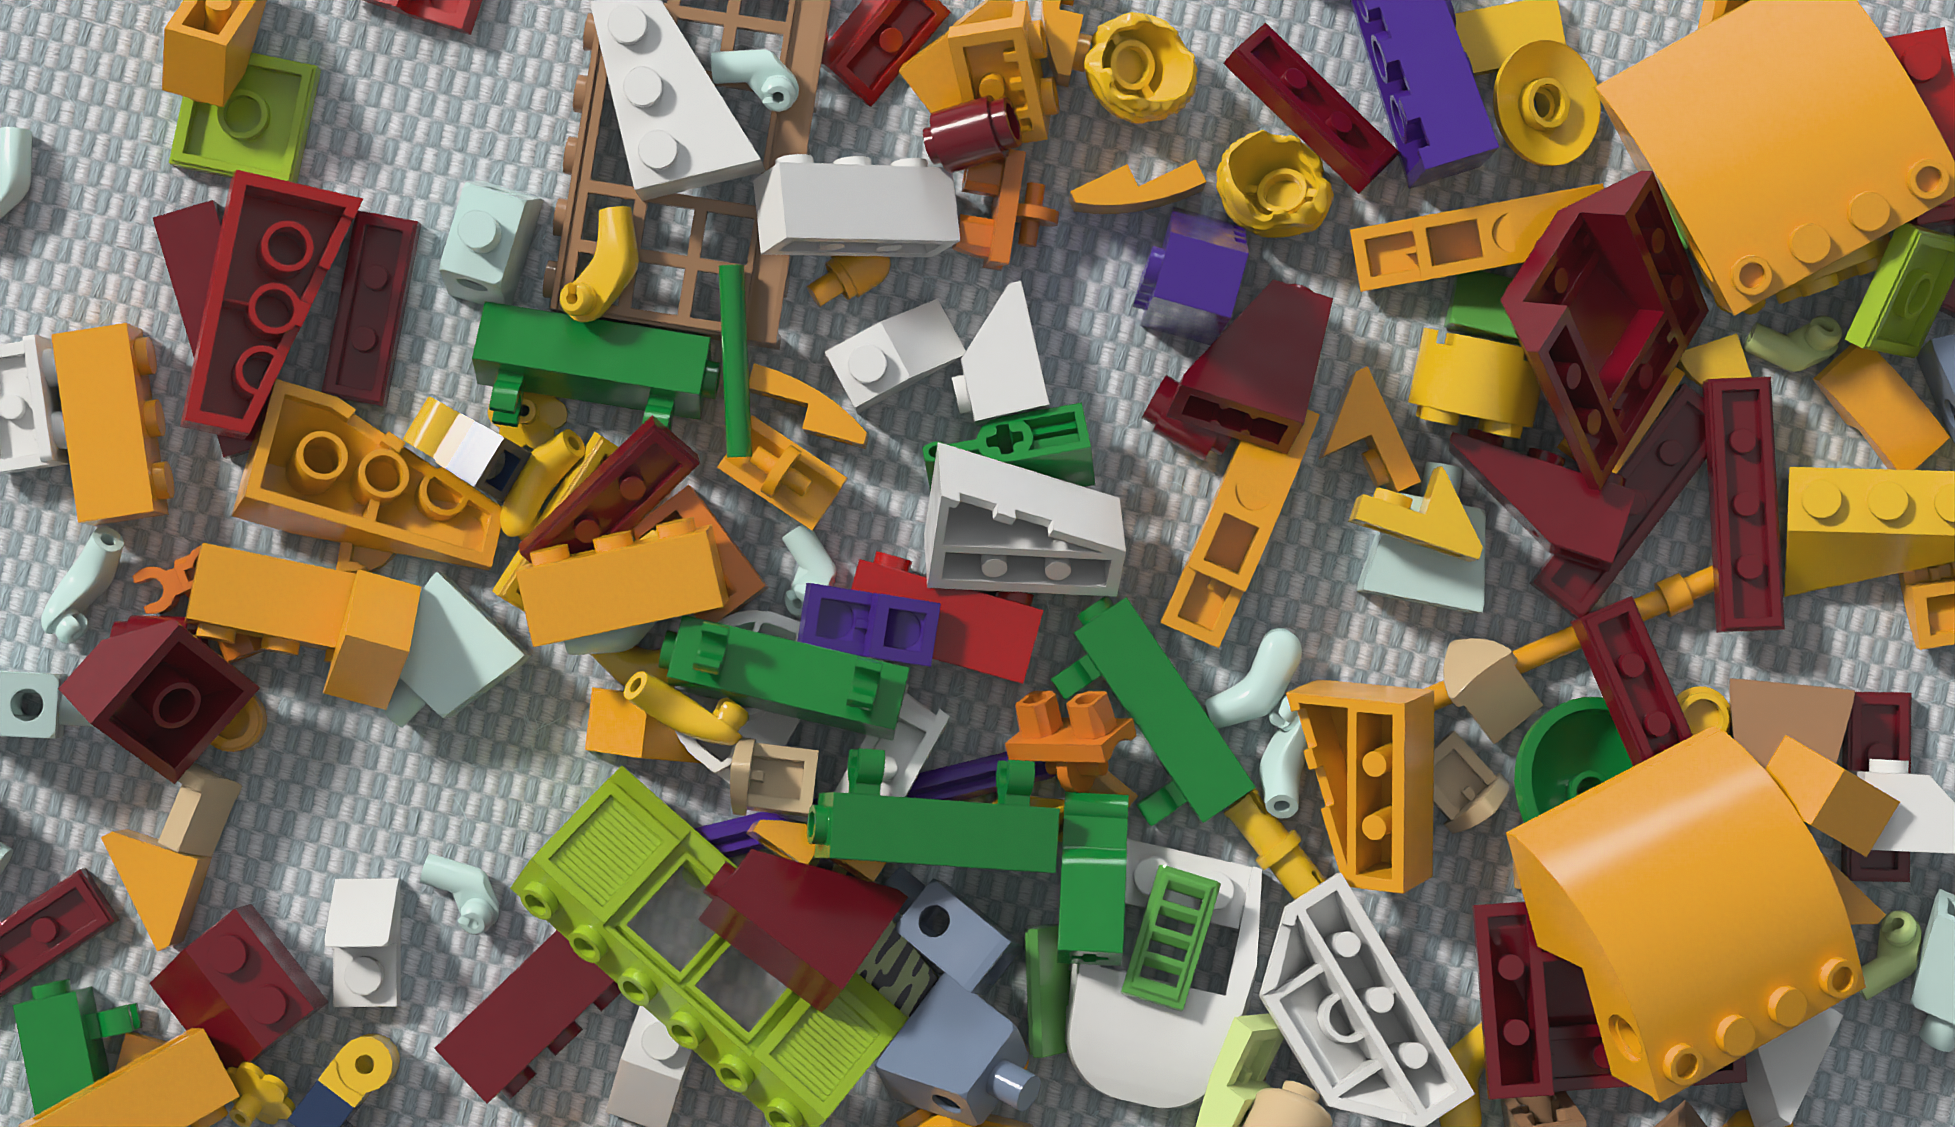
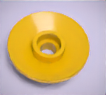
M1538 40L1518 47L1502 63L1494 84L1493 110L1501 135L1518 156L1535 165L1546 167L1558 166L1575 160L1589 147L1598 129L1601 101L1593 88L1597 85L1596 79L1586 61L1575 50L1563 43L1553 40ZM1534 100L1537 103V112L1534 107Z

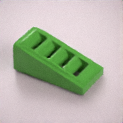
M1159 865L1121 989L1122 994L1180 1012L1183 1011L1220 890V882L1170 866ZM1165 890L1200 899L1199 909L1196 910L1163 900ZM1158 915L1193 925L1191 936L1155 925ZM1150 940L1186 951L1184 961L1147 951ZM1145 965L1179 976L1176 987L1140 977L1142 966Z

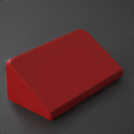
M862 0L828 40L827 49L823 51L821 67L867 106L872 107L899 75L900 67L915 56L951 12L939 0Z

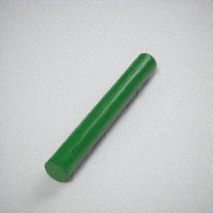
M720 265L718 267L727 458L752 457L744 265Z

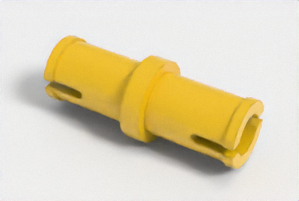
M1254 788L1231 804L1223 814L1233 822L1259 856L1255 861L1262 870L1269 868L1295 900L1327 879L1300 847L1301 836L1295 829L1288 832L1278 818L1268 813L1265 802L1259 796L1257 789Z

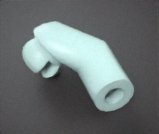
M766 49L711 53L712 79L714 84L746 82L762 100L765 107L771 111H786L796 101L799 94L797 79L773 52Z
M804 525L798 526L782 537L785 545L799 565L791 590L786 591L784 598L787 610L797 618H801L806 583L834 586L837 576L836 566L815 532Z
M429 853L422 869L420 883L453 894L461 914L458 922L465 932L479 935L488 931L499 917V901L487 874L478 867Z

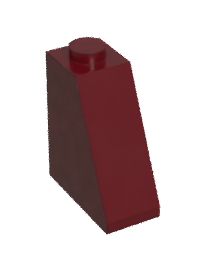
M1273 279L1183 374L1168 406L1166 417L1288 454L1305 422L1333 298L1315 293L1308 287L1300 284H1287Z
M751 849L737 868L725 861L703 890V893L711 898L712 901L698 920L822 1013L845 988L908 896L896 888Z

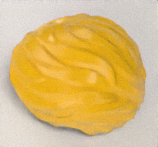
M1137 12L1123 14L1097 27V31L1093 34L1091 40L1092 48L1084 59V68L1093 95L1109 113L1131 123L1143 124L1152 121H1162L1171 114H1178L1181 109L1186 107V104L1190 102L1191 97L1194 96L1196 91L1198 68L1194 53L1188 51L1179 36V32L1161 18Z
M1265 130L1249 133L1244 138H1240L1232 143L1229 149L1225 150L1217 168L1216 189L1228 216L1240 227L1265 238L1291 237L1315 231L1324 221L1334 197L1331 183L1323 177L1324 169L1321 158L1303 144L1299 138L1292 135H1273Z

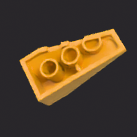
M279 379L275 380L246 460L232 512L233 517L307 537L339 543L348 542L355 546L488 571L492 568L501 530L500 514L502 506L445 468H435L405 448L406 442L389 431L384 434L354 414L356 409L340 398ZM376 521L402 524L403 526L402 528H397Z

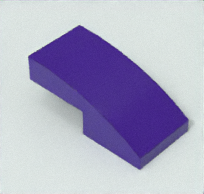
M806 583L797 642L857 656L931 667L941 603Z

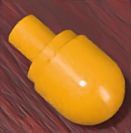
M831 256V259L825 263L828 272L807 285V290L819 307L840 294L847 300L854 296L859 298L885 280L890 271V257Z

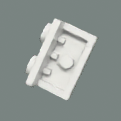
M35 334L23 336V341L0 344V475L70 464L52 340Z

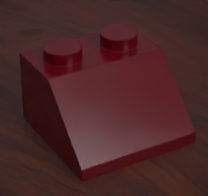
M174 619L101 640L58 688L91 725L173 784L182 777L185 771L190 768L260 689L253 680Z
M252 904L233 909L184 948L149 983L186 1031L191 1028L205 1030L226 1070L229 1067L238 1068L243 1062H255L329 1003Z

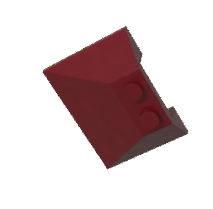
M1641 170L1558 210L1500 299L1588 488L1593 490H1601L1709 312L1653 171Z
M1525 902L1472 905L1488 1099L1552 1096L1554 1092L1633 1087L1611 1074L1583 969L1537 946ZM1745 1056L1691 1086L1748 1082Z

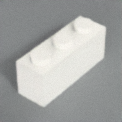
M792 154L777 158L773 167L753 180L761 255L934 257L960 242L953 173L949 174L944 167H928V161L924 158L900 159L892 162L890 165H871V158L850 156L837 159L833 164L814 163L813 156Z

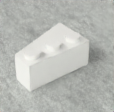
M661 0L590 1L634 190L642 201L765 172L759 155Z
M938 442L924 532L927 588L1117 597L1126 555L1120 498Z

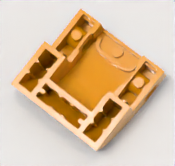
M1750 0L1593 87L1638 172L1641 170L1654 172L1668 210L1719 307L1730 311L1734 316L1955 197V160L1906 71L1857 0Z
M1711 726L1506 832L1537 946L1583 969L1612 1076L1652 1096L1659 1103L1866 988L1844 903L1832 873L1812 834L1790 800L1768 772L1742 745L1720 728Z

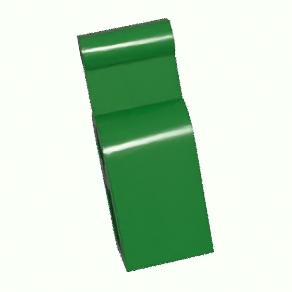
M1082 402L1002 416L990 420L982 426L977 439L946 444L1079 486L1095 485L1092 449ZM939 441L931 442L922 447L930 492Z
M1065 792L1057 963L1121 966L1124 940L1129 795Z

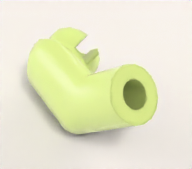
M1817 316L1810 323L1787 335L1756 322L1745 340L1743 351L1785 370L1801 372L1830 358L1836 352L1838 342L1842 338V329L1836 320L1828 316Z
M1895 910L1883 918L1876 958L1861 966L1866 988L1859 991L1864 1000L1871 999L1915 972L1919 960L1922 930L1919 922L1910 913L1903 910Z

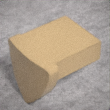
M1465 638L1453 640L1448 646L1443 667L1444 684L1447 694L1456 707H1465L1493 744L1497 743L1544 706L1514 666L1518 659L1511 649L1486 639Z
M1450 731L1434 746L1433 804L1447 818L1444 825L1452 834L1471 829L1492 816L1507 796L1509 782L1500 772L1495 775L1455 731Z
M743 737L740 739L735 747L730 769L732 814L746 816L747 810L808 817L809 809L813 805L819 750L756 743L754 738Z
M193 763L178 780L182 785L158 843L176 852L212 857L234 802L240 794L242 785Z

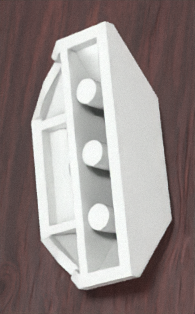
M1341 872L1336 873L1284 907L1259 997L1315 1090L1320 1094V1098L1325 1106L1412 1127H1426L1475 1094Z

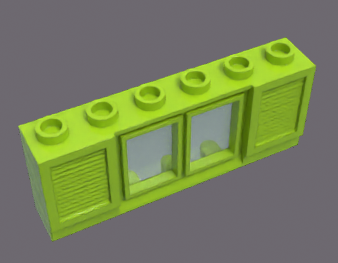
M621 765L529 860L510 889L520 897L524 907L533 916L546 920L568 939L570 946L579 957L587 962L595 963L618 984L621 993L629 1001L643 1006L663 1023L675 1042L684 1048L692 1049L715 1070L717 1077L726 1087L735 1092L742 1093L759 1108L772 1127H820L909 1018L857 972L854 973L842 992L821 1013L700 922L698 918L712 901L711 898L703 893V890L725 861L735 868L737 866Z

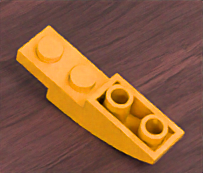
M1603 183L1350 229L1360 292L1523 263L1557 211L1604 189Z
M1307 409L1304 425L1288 454L1243 440L1238 441L1211 502L1210 510L1160 620L1162 624L1214 647H1220L1241 597L1246 592L1263 554L1320 414Z

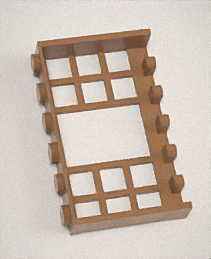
M667 0V3H663L676 25L678 20L724 27L720 51H734L737 29L783 36L780 61L795 75L799 86V94L793 105L786 111H771L763 166L765 171L775 165V160L779 157L792 154L810 155L808 143L813 113H816L819 101L820 88L818 81L823 51H826L830 29L828 18L831 0H789L786 22L740 15L742 0H728L726 13L680 6L681 0ZM588 13L583 35V50L591 51L588 76L578 75L575 84L573 112L582 114L578 138L569 136L565 146L563 174L571 175L568 199L559 198L555 207L553 235L560 236L561 243L558 261L548 260L543 280V297L551 299L550 309L552 311L567 314L560 305V293L566 284L575 281L579 253L595 254L597 242L582 239L589 194L635 201L632 217L639 262L685 269L678 315L632 308L637 277L636 271L633 279L620 294L618 306L611 305L598 319L711 337L712 340L722 341L721 322L691 318L698 272L719 275L718 266L736 264L701 258L707 215L709 212L753 219L747 265H744L747 345L780 350L781 336L778 330L783 299L787 297L790 272L788 268L790 255H761L756 206L677 193L642 201L633 186L591 180L608 77L593 14ZM705 70L713 82L712 71ZM746 82L714 84L718 87L754 92ZM648 203L694 210L687 256L641 249Z

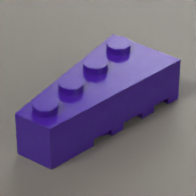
M1350 0L1396 149L1400 152L1398 156L1408 188L1411 189L1480 168L1499 148V144L1477 88L1471 62L1467 53L1463 50L1457 34L1456 16L1451 0Z
M1173 206L1162 248L1152 246L1135 295L1133 307L1144 310L1140 326L1212 345L1232 317L1249 255L1245 229L1232 222Z

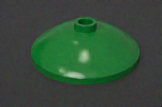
M1581 697L1561 703L1537 719L1524 736L1517 754L1514 773L1515 794L1524 823L1576 797L1577 793L1581 794L1633 767L1603 697Z

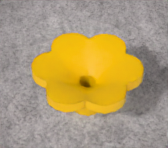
M524 392L522 408L528 406L530 412L525 417L520 416L518 427L494 425L499 427V434L520 447L523 448L528 445L530 448L536 449L554 437L555 430L565 425L568 411L566 406L554 396ZM488 408V417L492 422L494 411Z
M243 1062L238 1068L229 1067L226 1070L240 1097L232 1101L234 1106L229 1112L230 1118L237 1125L250 1127L256 1118L266 1124L274 1125L279 1119L287 1120L296 1109L293 1101L287 1097L289 1090L286 1084L276 1076L265 1074L257 1065Z

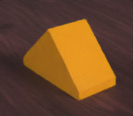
M358 569L323 690L324 694L387 710L410 651L421 586Z
M592 687L585 750L644 759L701 763L687 751L674 729L662 724L624 697V691Z
M1787 735L1784 736L1765 768L1790 800L1804 822L1865 857L1868 856L1900 804V801Z
M130 829L112 831L102 836L101 839L157 952L184 942L212 857L176 852L159 844V839Z

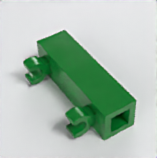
M487 301L484 303L472 356L477 384L493 387L489 409L494 411L492 424L518 427L523 405L524 392L645 411L642 424L653 415L672 432L674 416L701 420L705 398L716 399L721 376V362L712 361L711 337L599 319L591 322H578L568 314Z
M1104 596L1076 615L1083 627L1072 633V635L1086 655L1050 680L1062 698L1066 700L1101 676L1127 716L1133 718L1136 729L1171 779L1168 783L1135 804L1151 827L1186 802L1198 820L1204 823L1256 788L1127 597L1114 605L1109 596Z
M683 615L681 618L678 632L667 630L658 664L659 668L668 670V684L682 692L717 700L728 697L738 705L891 741L894 740L910 669L896 664Z
M850 749L848 756L849 792L819 793L818 805H811L809 809L807 839L809 844H815L814 858L1056 873L1060 808L1030 806V795L1035 778L1034 761H998L996 771L998 803L992 804L881 796V783L885 769V750Z
M64 979L31 987L33 999L13 1005L35 1116L110 1074L103 1037L134 1031V1029L142 1028L138 1003L97 1011L92 986L72 990L70 979Z

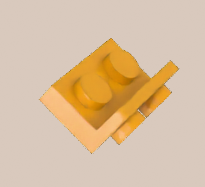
M1027 0L1014 2L1012 17L949 27L947 39L962 103L987 95H991L995 100L1008 97L1018 116L1022 132V143L1048 140L1051 115L1059 114L1060 111L1059 96L1055 78L1053 76L1044 78L1040 59L1047 58L1045 30L1042 20H1031Z

